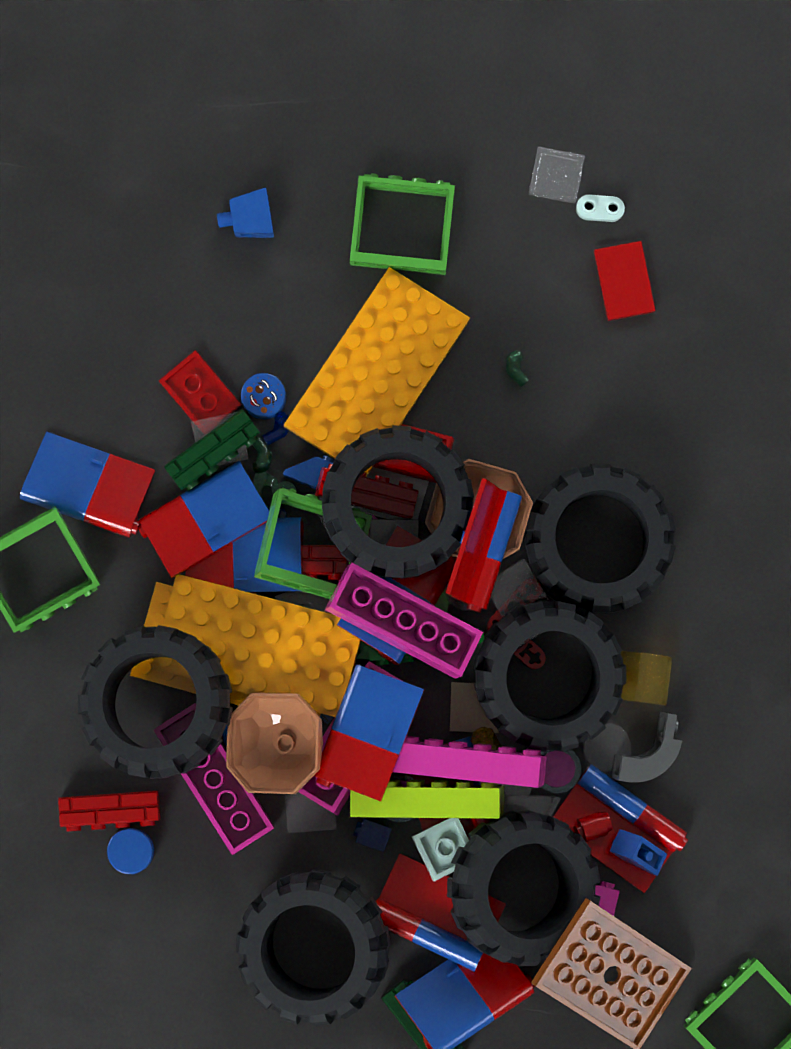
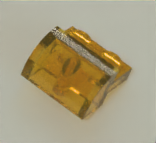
M621 651L623 664L626 665V684H623L621 698L624 701L666 706L672 657Z

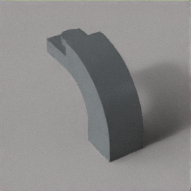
M660 711L656 738L653 745L645 753L638 756L615 754L611 778L635 783L654 779L664 773L675 761L682 744V740L673 738L678 730L677 715Z

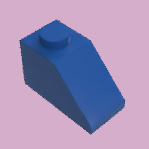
M323 455V458L314 457L285 469L283 475L288 479L316 490L321 468H328V465L333 464L335 459Z
M619 829L610 849L611 853L623 861L655 876H658L667 856V853L644 837Z

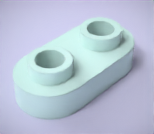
M584 195L578 200L576 211L579 217L584 220L615 222L623 216L625 206L618 197ZM586 203H591L593 205V209L587 210L585 209L584 205ZM615 205L617 211L611 212L608 206Z

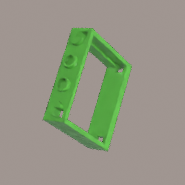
M374 173L359 176L350 265L388 269L390 267L394 270L446 275L455 185H450V183L443 182V180H438L436 183H427L426 179L412 178V181L402 180V177L390 175L388 178H378L379 175ZM365 189L446 197L440 260L359 252Z
M279 488L273 494L254 577L330 599L337 584L267 564L281 503L323 516L322 501L319 500L318 496L297 494L296 490L292 488L290 490ZM352 508L357 524L368 535L372 516L360 511L359 508Z
M56 506L1 536L0 551L56 521L89 579L18 619L0 590V610L14 633L19 630L20 632L29 630L34 626L33 622L41 618L44 621L55 614L54 610L61 606L64 609L72 606L77 602L75 600L77 597L83 594L85 597L91 595L94 591L98 590L97 586L100 585L98 577Z
M748 958L738 967L740 971L734 977L730 975L721 983L722 989L716 995L714 993L708 995L702 1002L704 1006L698 1012L693 1010L685 1019L687 1023L683 1026L705 1049L715 1048L697 1028L756 971L791 1006V994L756 958L752 960ZM791 1033L774 1049H791Z

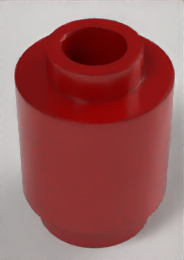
M600 811L578 818L577 824L574 825L575 833L580 834L585 842L608 835V832L613 830L607 812L601 813Z

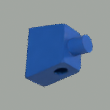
M266 188L230 199L231 211L217 213L219 228L233 226L235 237H274Z

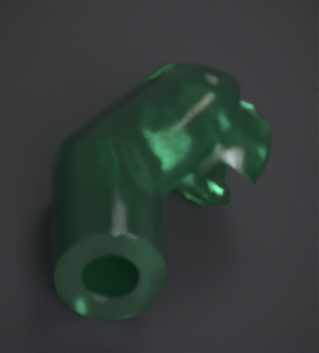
M515 350L509 353L506 358V372L520 387H523L529 381V378L521 371L523 354Z
M259 437L252 444L258 453L256 462L252 465L254 472L257 474L266 472L270 468L272 452L263 438Z

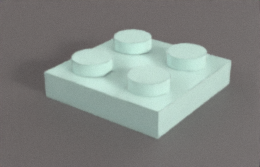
M448 818L412 836L433 881L454 872L455 864L451 863L458 847H464L469 841L459 818Z

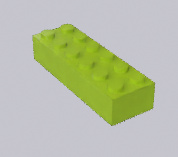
M390 780L382 802L350 790V817L500 819L504 813V785H498V783L481 782V785H474V781L459 780V782H456V785H449V780H434L431 784H425V780H410L406 784H400V780Z

